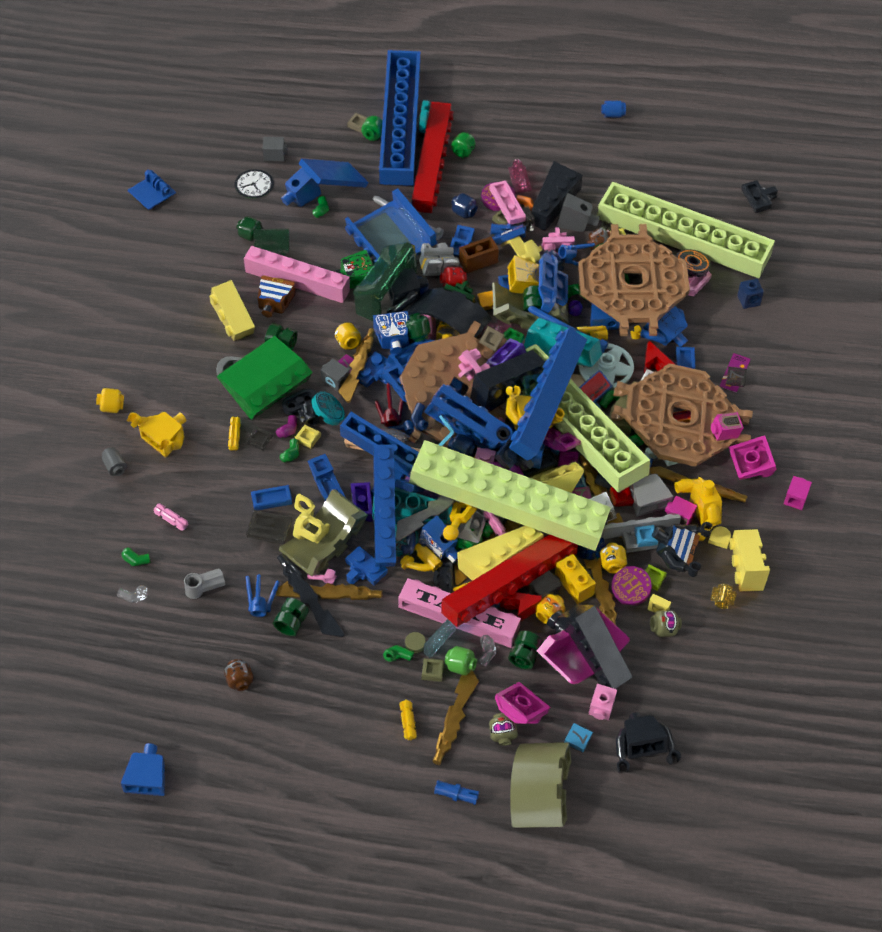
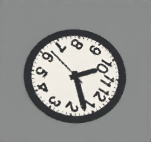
M251 169L238 175L234 185L240 195L247 198H260L272 190L274 181L269 173L259 169Z

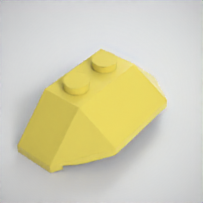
M574 462L570 465L547 470L529 478L572 493L584 470L578 463Z

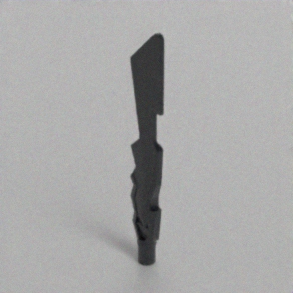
M280 554L277 559L283 567V575L288 578V584L293 587V592L300 595L301 602L310 605L322 634L344 637V632L329 610L326 609L324 611L317 602L318 595L301 578L303 576L292 562L287 560L284 554Z

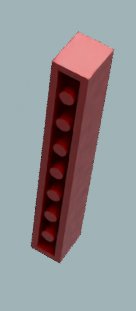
M431 102L412 196V206L417 212L432 213L433 206H437L438 196L436 194H439L440 191L438 181H442V171L440 170L444 169L445 159L443 157H446L447 147L445 145L449 144L448 133H451L452 127L450 121H453L454 111H451L450 103Z
M550 534L444 597L441 604V613L456 627L469 622L471 618L485 612L492 605L498 604L509 594H514L518 589L529 585L541 575H545L549 570L556 567L557 562L572 554L575 556L578 544Z

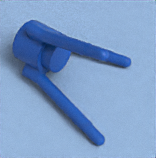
M595 243L561 245L558 255L561 259H565V263L578 266L579 262L572 260L576 257L577 250L594 247Z
M257 575L256 597L254 599L252 598L250 577L246 576L249 602L248 611L252 616L264 617L266 612H271V604L277 592L279 580L276 581L269 600L266 602L264 597H260L261 575Z

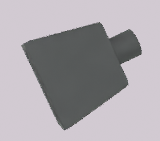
M567 193L556 227L584 232L587 224L597 226L600 216L591 214L593 206L591 203Z

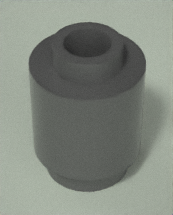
M114 447L107 448L102 452V461L109 474L112 476L122 475L127 468V464L120 452Z

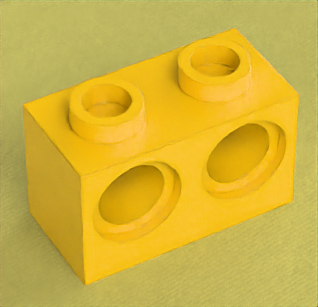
M574 554L556 563L555 576L577 605L594 596L596 583Z

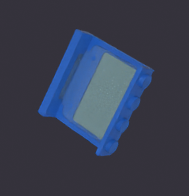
M398 188L392 191L393 201L353 223L349 217L345 218L347 233L354 237L358 247L361 246L363 250H367L377 270L380 269L383 274L385 269L400 266L419 255L423 243H429L431 247L437 244L436 233Z

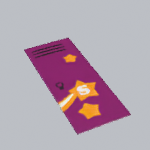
M733 353L719 387L737 392L743 378L733 373L730 378V370L737 375L744 376L751 359Z

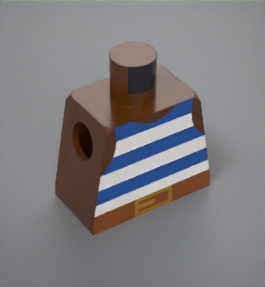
M262 275L258 292V307L262 309L263 316L269 318L272 317L273 312L284 313L296 294L295 282Z

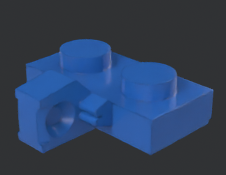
M375 351L368 358L364 370L359 372L357 377L360 380L359 383L368 388L374 380H380L387 385L389 382L383 376L387 358Z
M360 546L345 558V562L351 566V571L346 575V581L354 585L361 578L375 585L388 573L386 567H375V558Z

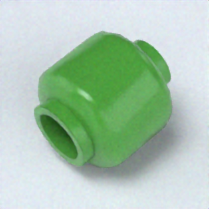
M455 646L448 650L445 664L451 672L468 675L471 670H475L477 659L473 650Z

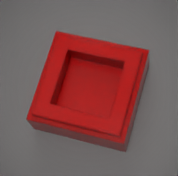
M613 487L610 488L609 493L614 507L632 506L634 501L629 487L620 492H617Z

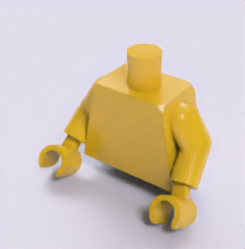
M134 412L129 414L127 421L132 422L131 426L135 428L138 425L141 438L164 457H167L172 451L182 448L184 441L182 424L187 421L182 413L179 412L173 418L166 412L149 417H140Z

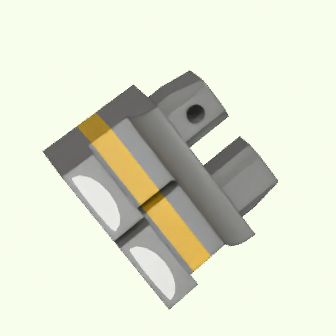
M423 243L419 262L424 276H436L439 273H443L446 267H458L460 262L457 257L454 258L453 247H448L446 243H439L436 248H432L429 243Z

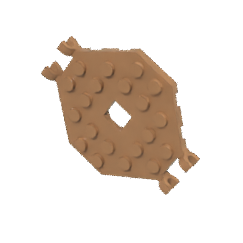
M611 224L610 237L607 238V241L603 245L596 247L586 259L583 258L578 264L580 295L620 323V336L628 335V323L649 322V336H657V321L684 299L690 291L686 261L672 255V251L662 244L658 245L652 241L653 238L647 235L646 224H639L638 235H619L618 224ZM624 273H641L643 283L640 285L626 283Z
M474 321L465 334L417 345L399 377L411 414L416 403L425 405L426 409L443 384L450 385L453 378L468 385L469 389L465 396L470 398L474 379L469 381L466 376L462 378L458 376L462 372L458 366L462 362L458 357L465 350L470 351L477 348L481 358L476 362L480 367L495 353L494 350L479 343L480 340L474 337L481 325L480 323ZM503 337L497 350L506 342L507 339ZM507 401L490 411L489 414L498 419L502 417L506 420ZM423 411L422 417L425 422H428V428L423 431L415 428L408 440L416 443L423 432L441 442L450 431L446 426ZM450 439L443 445V447L448 448V443Z
M668 364L662 370L647 375L638 383L635 382L628 385L617 381L613 396L621 397L627 395L626 409L615 405L610 420L619 421L625 419L658 459L696 467L734 444L751 440V435L740 434L736 439L716 440L715 434L711 431V423L717 414L738 412L742 424L748 425L753 411L741 410L735 404L732 405L726 398L727 395L718 385L715 386L706 371ZM674 407L690 410V422L684 423L673 418Z

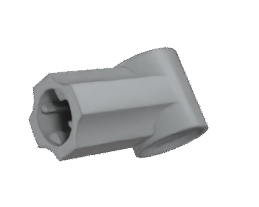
M219 568L200 575L190 573L184 578L185 594L191 599H197L203 592L225 585L222 571Z

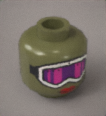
M673 610L656 611L654 616L650 618L651 631L658 637H673L682 626L681 618Z
M503 713L494 715L493 719L490 720L491 739L494 742H499L500 746L512 744L511 741L518 736L517 724Z

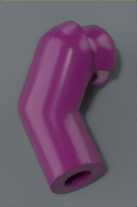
M290 415L288 423L276 430V435L279 438H286L295 434L297 416Z

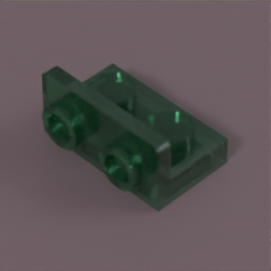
M254 229V247L282 256L286 255L290 250L289 229Z

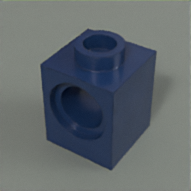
M758 279L740 282L737 296L743 309L760 306L764 291Z

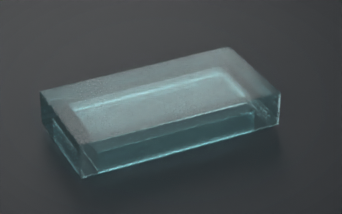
M447 619L424 644V654L429 658L432 657L455 632L456 626Z

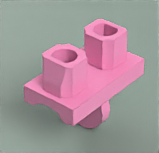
M559 227L555 228V233H549V237H543L541 246L544 251L555 250V248H559L561 245H574L575 238L574 236L566 237V232H560Z
M477 348L470 351L465 350L458 357L462 362L458 365L462 371L458 374L460 378L466 376L470 381L474 379L475 374L490 368L487 363L480 367L476 361L481 358Z

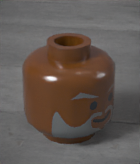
M601 227L590 232V240L587 243H595V246L605 243L607 238L610 237L609 229Z
M242 659L230 661L224 669L227 684L231 689L244 691L253 682L254 676L248 662Z

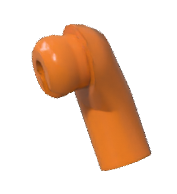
M517 195L518 203L524 205V213L526 215L531 214L534 206L533 199Z

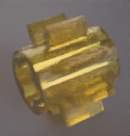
M719 584L717 588L713 587L710 600L715 601L716 607L726 609L729 605H734L736 592L732 591L733 588L728 584Z

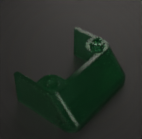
M404 242L391 244L383 248L378 260L360 285H357L353 291L356 314L373 321V315L382 314L381 300L403 269L412 268L417 274L414 244Z

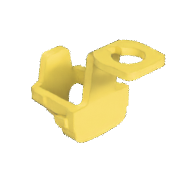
M517 236L500 245L503 247L510 243L518 257L537 263L541 258L540 252L542 247L541 245L537 246L533 240L524 243L520 236Z
M298 494L294 507L301 514L295 521L293 536L297 539L306 538L318 544L329 532L330 524L326 523L324 525L322 521L314 518L315 505L309 498ZM300 501H304L310 509H304ZM311 523L319 529L316 534H313L304 527Z

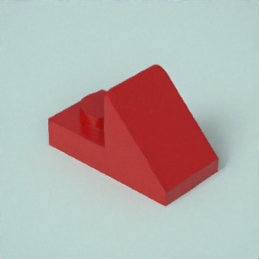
M651 341L647 343L644 374L647 369L651 370L655 367L657 371H660L664 366L674 364Z
M515 592L502 599L500 607H504L507 610L518 609V618H521V621L536 612V605L541 601V596Z

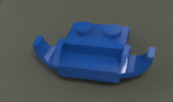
M544 253L539 260L538 291L542 299L541 310L546 313L552 310L555 303L562 306L568 303V275L558 270L556 256Z

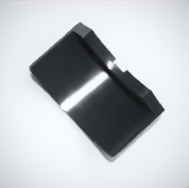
M444 288L426 290L407 310L408 315L420 313L435 317L450 325L460 335L467 333L471 324L476 321L481 325L474 335L475 338L492 320L490 315L477 302L473 304L466 299V295L455 290L453 292L446 291Z

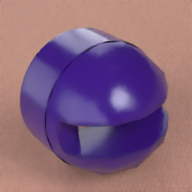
M578 300L571 301L568 305V313L572 316L580 315L582 313V304Z

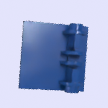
M146 170V179L128 189V192L148 210L176 194L153 170Z

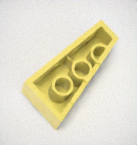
M523 526L457 552L458 569L473 581L541 540L543 533L534 528Z

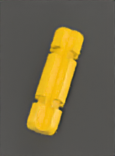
M231 417L228 449L237 451L239 449L241 421L240 417Z
M404 700L400 702V711H403L401 712L403 729H405L403 732L404 738L410 741L416 739L417 734L416 729H414L415 721L412 702Z

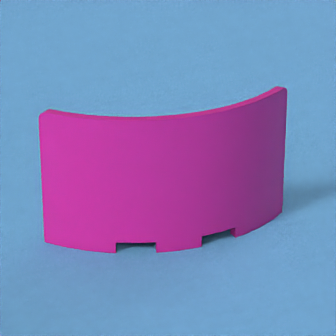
M597 608L620 652L629 643L630 638ZM564 630L555 635H549L537 650L571 684L580 683L594 675V672L569 633H566Z

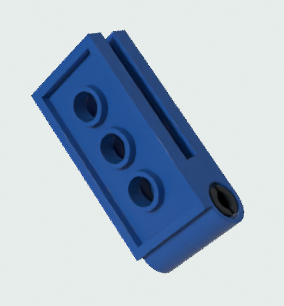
M443 384L424 411L425 414L445 426L439 418L440 415H443L455 433L473 438L478 448H488L497 452L513 435V431L508 425L489 414L486 408L472 403L469 397L458 394L456 389L450 385Z

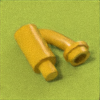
M420 543L415 545V550L418 552L417 557L424 564L414 562V558L409 555L404 556L400 561L403 569L411 568L423 572H434L443 564L427 546L423 547Z

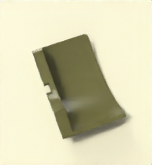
M492 283L494 316L508 325L513 323L521 325L523 329H529L539 317L530 312L523 311V294L509 292L508 289L498 283ZM555 303L552 310L547 314L568 324L567 304L562 306Z
M333 489L322 508L314 517L322 521L324 525L326 523L330 524V529L326 536L318 544L306 538L297 539L294 537L289 542L281 545L279 551L312 577L329 566L327 562L335 555L339 557L348 547L347 541L352 534H358L368 515L337 490ZM311 523L305 527L306 530L313 534H316L319 529Z
M569 742L530 743L518 746L513 762L510 791L513 827L564 826L567 820L566 790L562 789L563 780L568 778L569 768L572 763Z

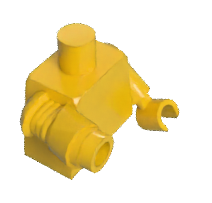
M509 386L506 388V393L509 395V398H507L506 415L517 430L519 427L517 423L524 415V407L531 400V396L520 395L521 389L518 386H514L513 392V387ZM557 409L549 428L563 420L565 415L563 409Z
M698 477V479H681L675 482L674 485L677 493H691L689 502L697 505L695 515L701 526L704 522H710L712 528L715 525L721 524L722 499L713 481ZM698 533L700 536L699 541H704L706 537Z

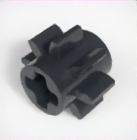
M305 403L302 405L301 410H298L300 422H305L307 426L316 425L319 419L322 418V416H317L312 403Z

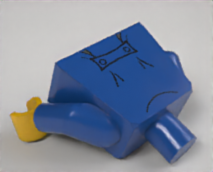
M676 306L657 321V336H649V322L643 327V330H641L639 325L634 326V331H631V337L635 340L645 338L665 346L672 340L679 347L688 341L681 333L688 326L684 311Z

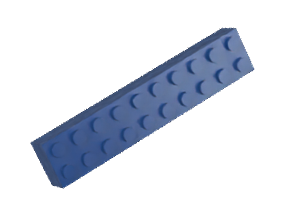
M388 50L379 184L414 185L420 51Z

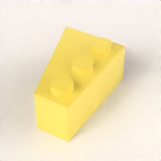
M232 280L212 287L211 295L209 296L210 303L217 312L219 319L223 322L227 335L231 336L233 341L253 334L255 326Z
M758 529L734 530L732 538L729 539V548L733 550L734 554L732 555V565L736 567L735 583L739 584L740 591H763L770 572L769 566H765L763 560H766V555L761 552L763 545Z

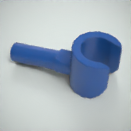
M410 420L405 421L403 425L388 427V431L405 430L407 435H411L415 429L413 422Z

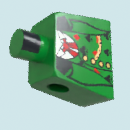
M367 250L342 258L341 269L333 271L349 276L350 289L376 286V273Z

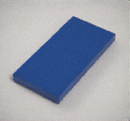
M303 158L299 162V165L321 185L366 187L368 181L349 162Z

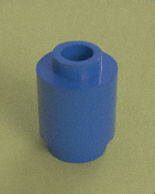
M605 101L601 106V113L604 114L605 118L625 116L626 104L621 101Z

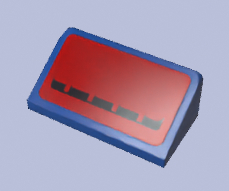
M598 370L579 388L596 403L613 388V385L603 372Z

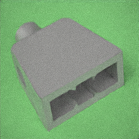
M657 474L648 475L630 486L637 517L665 509L669 501L672 502V493Z

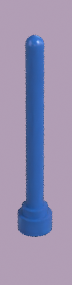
M534 306L528 308L530 313L539 318L567 328L571 327L573 330L581 332ZM604 339L600 340L602 354L609 344Z

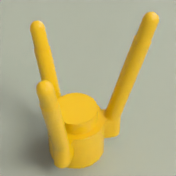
M606 326L577 328V330L590 334L594 338L600 340L608 339Z

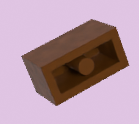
M492 237L459 247V262L466 274L498 263L499 248Z

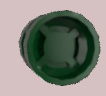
M529 286L523 291V311L529 312L528 308L530 306L541 310L542 299L538 291L539 286Z
M271 323L265 335V342L276 336L293 351L297 342L298 332L288 327L284 330L283 326Z
M287 598L281 607V612L274 619L273 626L282 634L291 637L295 636L301 627V622L305 620L309 613L308 607L297 599Z
M520 631L515 640V645L508 656L509 661L521 669H532L537 659V654H539L537 650L543 644V640L533 632Z

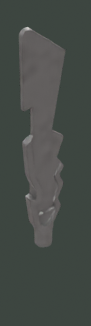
M440 495L438 500L429 501L428 509L399 520L397 523L396 541L402 540L424 526L422 522L429 517L439 516L457 500Z

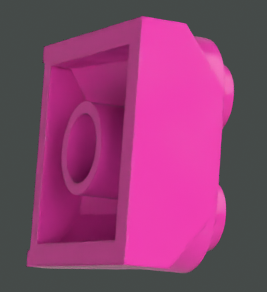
M765 435L728 447L739 480L759 475L769 477L777 470Z
M520 682L495 695L499 710L514 723L537 724L550 709L545 702Z

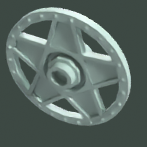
M608 344L606 349L612 350L603 353L592 367L579 365V371L583 379L587 381L600 370L613 385L612 389H615L617 383H614L615 376H626L620 381L626 384L633 375L634 363L626 350L617 345ZM622 354L628 360L629 366L619 362Z

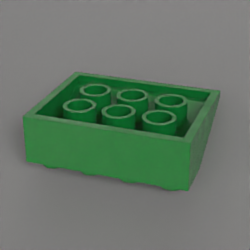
M273 336L217 375V378L250 420H253L306 382L313 372L302 358L276 336Z

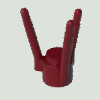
M387 383L388 409L383 414L378 401H375V405L381 418V424L388 428L390 426H398L402 422L401 416L404 401L400 398L399 409L396 412L392 407L390 384Z

